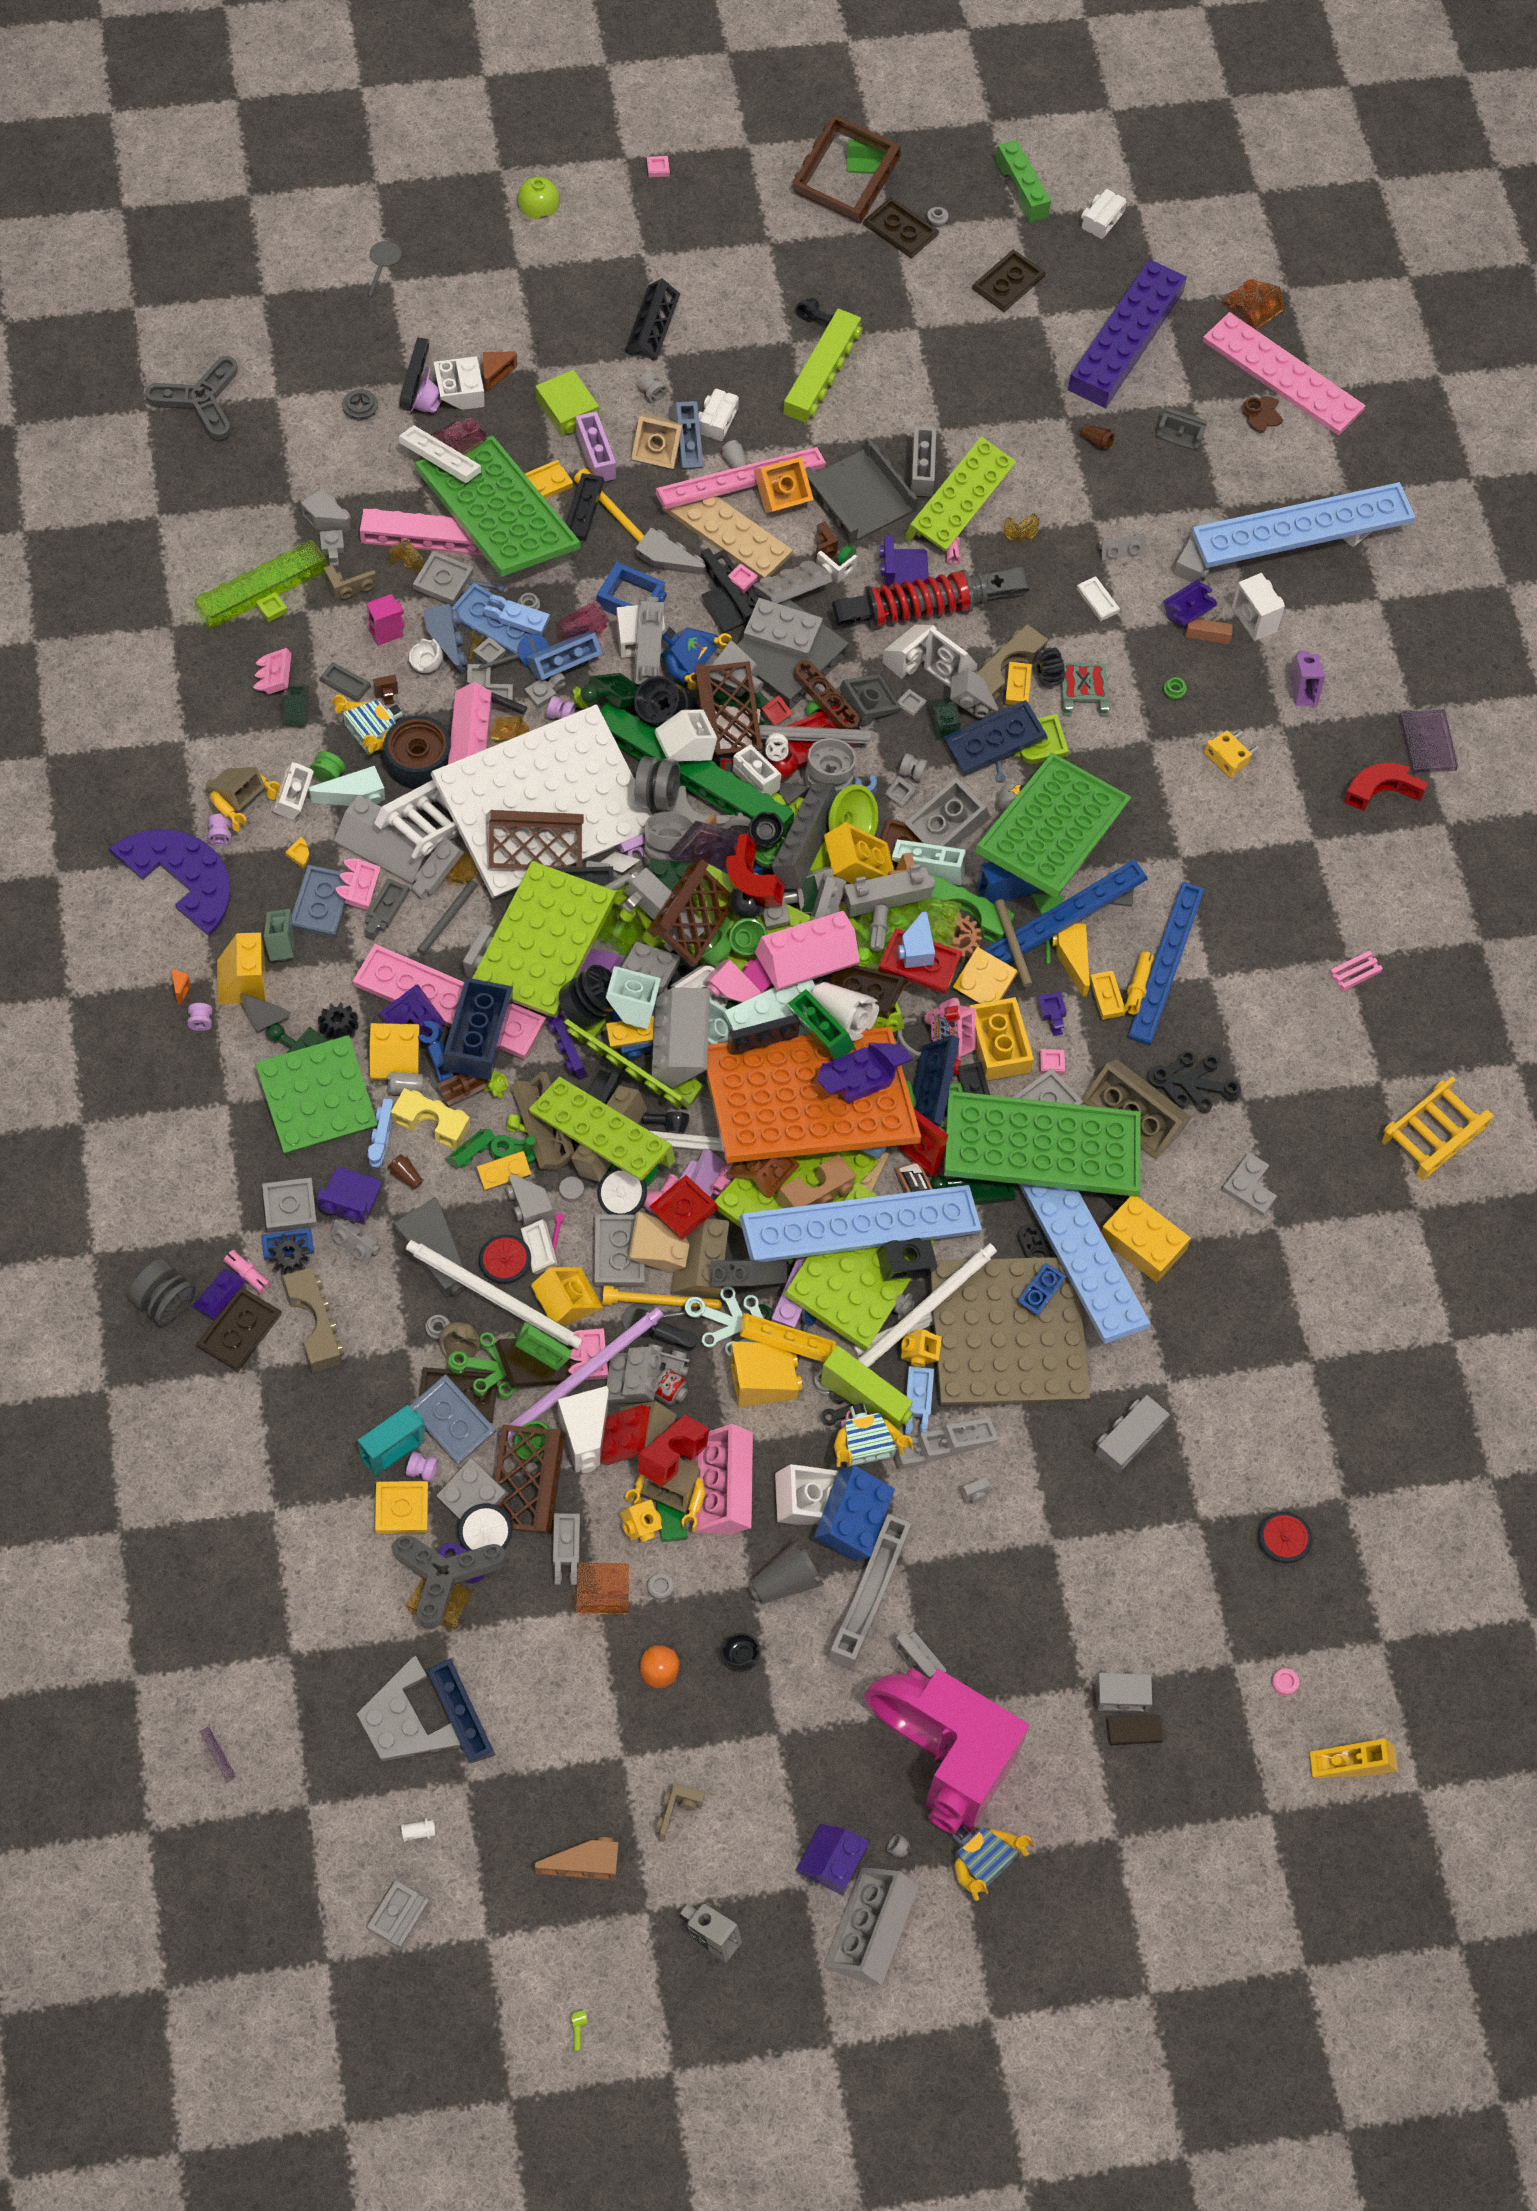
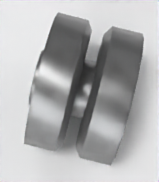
M644 756L638 765L635 778L634 796L636 806L651 809L655 804L658 810L672 811L679 794V762L677 760L664 759L660 763L656 757Z

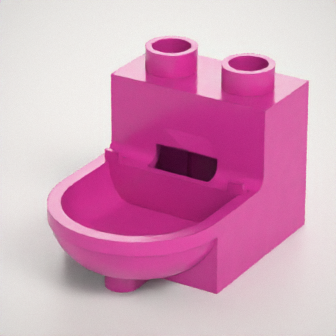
M939 1668L931 1679L914 1669H909L906 1674L894 1673L877 1679L869 1685L864 1693V1699L873 1713L895 1732L934 1755L935 1763L938 1760L943 1761L933 1777L925 1806L932 1810L928 1816L930 1821L941 1830L950 1834H956L961 1826H964L971 1833L1019 1756L1030 1724Z

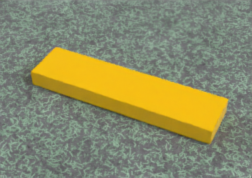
M743 1313L740 1320L741 1337L824 1363L836 1347V1341L747 1313Z

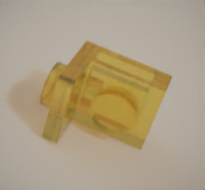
M408 539L401 543H396L389 549V559L392 565L402 560L404 565L408 569L412 568L416 574L423 568L422 556Z
M520 716L500 717L495 719L490 737L494 742H503L530 732V729Z
M468 849L446 876L451 882L466 885L479 873Z

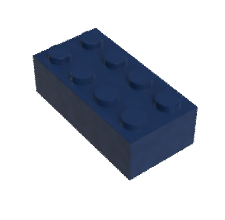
M465 978L444 1050L443 1071L491 1080L512 1007L513 986Z

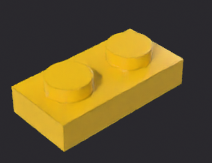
M1009 662L1005 704L1015 705L1024 700L1029 702L1032 664Z
M1107 971L1091 974L1089 981L1101 1019L1125 1016L1126 1011L1114 972Z
M651 1016L648 1029L635 1027L623 1021L607 1023L606 1029L610 1048L615 1049L653 1042L654 1016Z
M524 1151L477 1166L484 1190L509 1182L510 1175L520 1178L531 1175Z

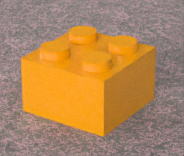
M802 456L754 470L765 513L814 500Z

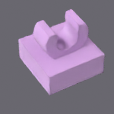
M641 834L618 844L617 849L619 853L626 852L627 856L632 857V852L637 851L640 858L644 857V849L640 847L645 843L643 835Z

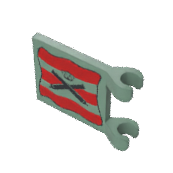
M1064 663L1065 679L1061 683L1063 715L1072 716L1073 702H1099V716L1107 717L1110 702L1108 699L1106 664Z

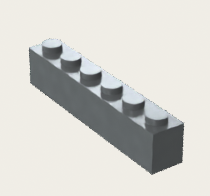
M818 782L811 784L777 854L772 868L774 874L785 884L784 889H800L825 839L824 834L829 830V811L834 798L837 796L834 783Z

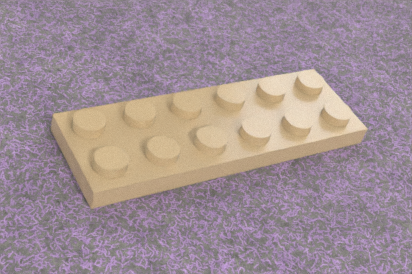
M717 496L665 510L662 506L663 511L718 550H724L728 557L738 564L741 563L758 575L759 579L770 577L793 555V549Z

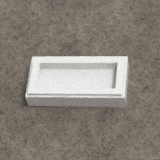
M1096 576L1077 585V591L1100 621L1119 613L1120 608Z
M542 1219L521 1228L524 1242L528 1245L531 1252L532 1272L539 1274L546 1271L549 1267L558 1266L546 1221Z

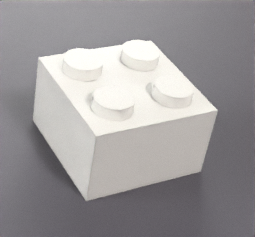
M1260 573L1238 582L1231 608L1252 639L1256 641L1277 632L1285 606L1282 598L1277 596L1273 590L1271 582L1266 580L1263 574Z

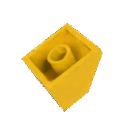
M371 1023L370 1079L388 1080V1074L391 1072L419 1074V1024Z
M549 1267L531 1284L535 1296L542 1304L547 1317L562 1326L570 1325L604 1308L581 1267Z

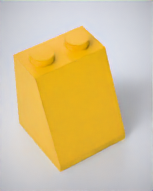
M237 933L218 958L217 1004L242 1003L241 993L266 1001L265 955L261 933Z
M732 1342L730 1365L738 1408L798 1399L799 1390H802L801 1376H796L795 1367H798L797 1354L758 1342Z

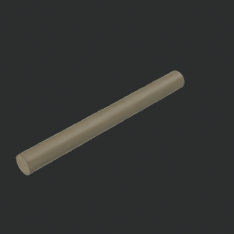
M1003 899L997 900L995 905L1024 987H1029L1033 983Z

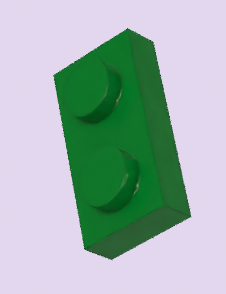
M480 1129L445 1160L451 1167H465L473 1160L472 1156L477 1152L480 1153L486 1150L491 1145L490 1141L496 1136L490 1129Z

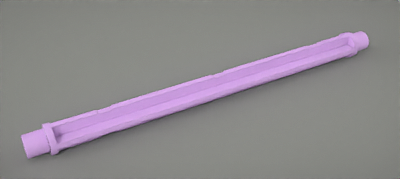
M658 1307L650 1313L647 1312L643 1318L512 1423L507 1425L523 1426L537 1419L557 1403L558 1399H562L651 1326L656 1325L657 1321L664 1316ZM509 1431L507 1441L513 1436L515 1437L517 1432Z

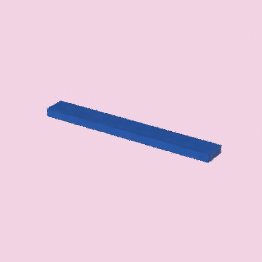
M1134 859L1017 929L1015 934L1022 954L1024 955L1148 880L1147 875ZM1007 937L984 949V951L1006 964L1014 961Z
M1182 881L1146 984V996L1141 1001L1139 1013L1134 1018L1128 1039L1151 1046L1204 888Z

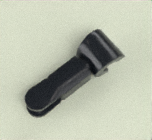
M636 1309L629 1328L649 1311ZM660 1321L640 1335V1337L649 1338L653 1334L652 1338L686 1351L693 1350L698 1342V1338L694 1333L682 1329L679 1330L677 1327Z

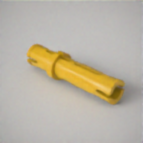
M1145 951L1139 954L1132 984L1128 986V998L1124 1009L1129 1014L1139 1013L1141 1001L1146 996V983L1154 960L1153 954L1150 955V952Z

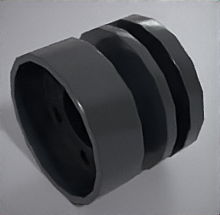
M659 675L649 677L642 682L634 698L635 709L638 715L657 728L681 710L694 709L693 699L686 689L671 679Z
M592 965L576 978L563 985L559 991V1002L567 1018L581 1028L589 1029L615 1011L606 999L612 973L607 968L601 965Z

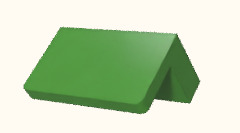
M848 140L847 172L874 174L885 154L856 140Z
M527 1322L522 1325L515 1343L516 1347L556 1371L570 1359L572 1353L565 1345Z

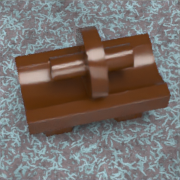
M458 1074L437 1084L447 1107L487 1088L482 1078Z

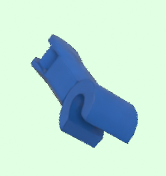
M423 1021L426 1027L432 1029L433 1033L431 1036L422 1034L418 1037L421 1041L430 1044L427 1048L441 1083L456 1076V1073L452 1072L442 1073L440 1068L443 1067L445 1050L443 1042H439L443 1035V1028L436 1021Z

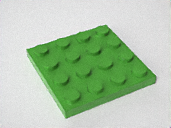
M349 1035L255 1062L284 1155L378 1127Z

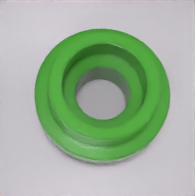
M1173 677L1164 685V693L1171 699H1180L1186 694L1187 687L1181 678Z

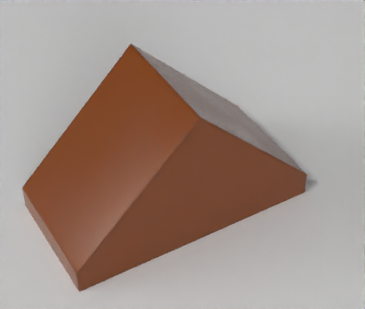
M514 351L483 352L484 390L486 392H489L517 367V353Z

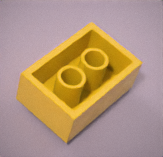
M847 822L824 834L825 849L829 854L831 862L830 867L836 877L845 879L852 884L855 883L856 878L865 876L866 880L887 876L889 871H894L887 842Z
M1016 997L970 1005L969 1007L975 1008L976 1054L978 1061L982 1064L986 1081L1031 1073L1034 1058Z
M1130 1196L1102 1227V1234L1108 1245L1156 1283L1185 1253L1191 1240L1187 1234L1137 1196Z

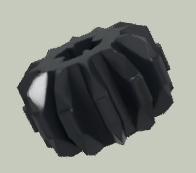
M1050 647L1036 652L1035 668L1039 681L1043 686H1054L1064 682V660L1057 648Z
M341 1002L338 1007H334L330 1003V1010L322 1009V1016L318 1017V1028L328 1040L333 1038L334 1040L348 1035L354 1038L355 1030L359 1028V1022H357V1013L352 1011L350 1005L344 1008Z
M282 1234V1243L277 1239L273 1240L277 1249L269 1247L268 1252L276 1255L269 1257L268 1261L269 1263L277 1262L273 1267L274 1271H278L283 1266L282 1275H286L288 1268H291L292 1273L296 1272L295 1267L297 1266L301 1270L306 1269L301 1261L310 1262V1257L302 1254L308 1253L310 1248H301L305 1243L303 1238L295 1243L296 1234L291 1235L290 1241H287L286 1234ZM287 1249L289 1252L291 1249L295 1250L293 1252L295 1258L284 1260V1251Z

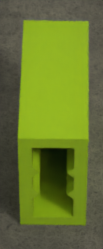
M574 369L535 386V399L560 436L576 431V416L596 411L599 416V405Z

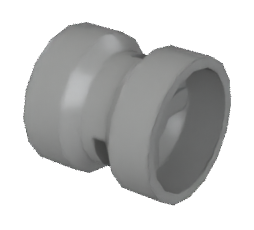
M653 371L645 373L638 380L637 386L642 392H646V397L651 402H656L665 396L667 387L663 382L659 381L658 376Z
M906 753L899 769V775L904 777L910 776L915 781L921 782L925 775L928 761L925 759H915L913 755Z

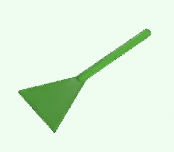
M1030 894L1041 915L1061 904L1065 897L1059 895L1055 898L1051 895ZM1050 939L1046 941V964L1051 962Z

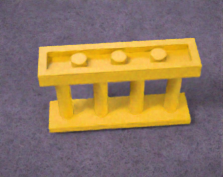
M1453 1076L1446 1082L1444 1080L1440 1081L1433 1089L1434 1092L1397 1123L1392 1121L1383 1131L1385 1135L1381 1142L1384 1145L1394 1138L1419 1162L1418 1165L1420 1167L1416 1175L1422 1181L1485 1130L1494 1117L1488 1109L1480 1115L1478 1113L1475 1114L1451 1091L1456 1081ZM1444 1097L1468 1120L1469 1125L1464 1129L1458 1127L1435 1103ZM1427 1110L1452 1134V1139L1448 1142L1445 1140L1441 1141L1418 1117ZM1409 1124L1412 1125L1435 1148V1153L1432 1156L1425 1155L1401 1131Z

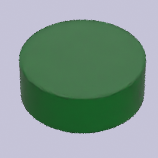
M850 545L844 546L838 555V565L841 566L852 556L856 555V548Z

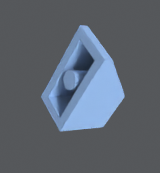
M922 912L902 936L901 945H898V956L900 960L903 959L905 968L933 965L935 950L927 912Z

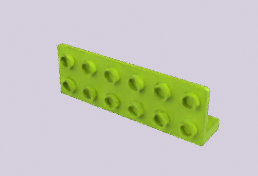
M981 436L912 521L904 537L912 542L916 535L918 537L923 535L943 551H947L1014 467L1016 461Z
M605 1018L589 1029L578 1027L568 1019L564 1021L569 1027L567 1032L582 1044L587 1041L586 1045L601 1057L606 1054L605 1057L616 1067L621 1069L626 1067L625 1071L632 1078L640 1083L645 1080L644 1084L659 1096L664 1093L663 1097L678 1109L683 1106L689 1110L705 1087L692 1077L670 1089L597 1039L609 1022Z
M560 1076L529 1108L530 1113L640 1181L657 1164L662 1163L670 1168L675 1162L672 1144Z

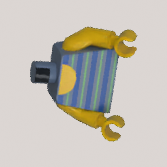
M961 1826L956 1834L952 1836L962 1846L956 1853L954 1864L958 1882L972 1893L975 1901H978V1892H985L987 1895V1887L1016 1860L1018 1855L1016 1850H1019L1023 1856L1029 1855L1025 1847L1028 1845L1034 1847L1033 1841L1027 1835L1019 1837L996 1829L988 1830L984 1827L973 1836L964 1826Z

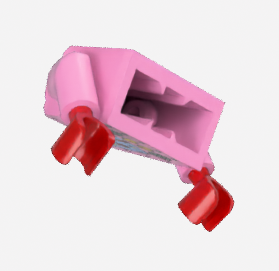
M952 998L942 1002L940 1007L927 1012L924 1020L926 1024L931 1025V1038L933 1042L950 1035L960 1039L958 1055L953 1069L954 1074H959L958 1067L961 1065V1056L976 1050L975 1008L962 1006L957 998Z

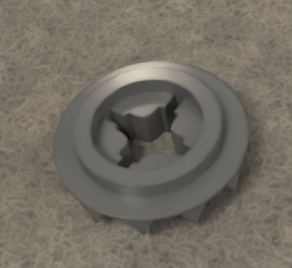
M356 389L345 395L342 405L344 413H347L350 418L356 417L360 420L362 417L368 419L371 414H375L376 408H378V401L372 392ZM360 400H362L363 406L361 409H358L357 406Z

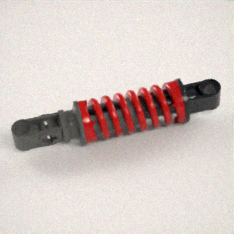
M1023 567L989 574L978 572L971 576L963 569L952 572L947 577L940 574L936 579L929 576L924 581L919 578L915 579L912 583L906 580L901 583V586L898 583H892L889 587L887 585H880L877 588L866 586L864 587L863 596L835 600L832 602V608L838 627L868 621L871 629H876L886 625V615H889L892 624H897L898 613L901 614L904 622H908L910 612L915 620L921 619V612H924L927 618H931L933 610H936V613L942 616L944 615L945 608L948 609L950 614H954L956 610L971 612L974 603L984 604L990 599L1018 596L1027 593L1030 589Z

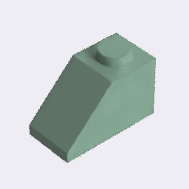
M290 909L267 912L264 940L270 961H285L289 958H294L295 940Z

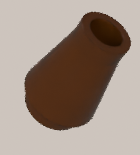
M1088 424L1082 427L1080 433L1082 437L1101 450L1103 448L1108 450L1115 437L1110 429L1090 426Z
M402 1154L398 1155L388 1165V1169L391 1171L390 1174L408 1185L412 1190H415L424 1181L410 1159Z

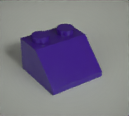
M820 1824L796 1872L843 1896L868 1849L869 1841L847 1829Z

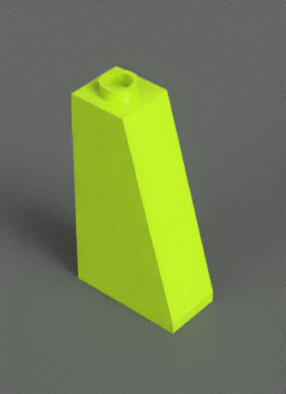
M836 1345L823 1364L821 1385L854 1405L865 1404L867 1413H880L883 1419H887L898 1430L902 1424L907 1425L914 1413L911 1411L913 1401Z

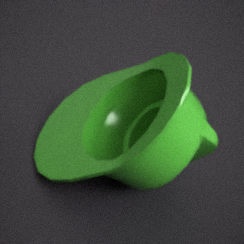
M728 917L725 918L701 957L707 964L715 968L722 960H727L732 950L726 934L731 923Z

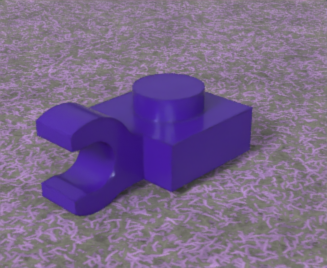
M1061 992L1039 995L1037 1003L1042 1020L1050 1019L1053 1036L1062 1035L1061 1028H1064L1061 1017H1066L1067 1011Z

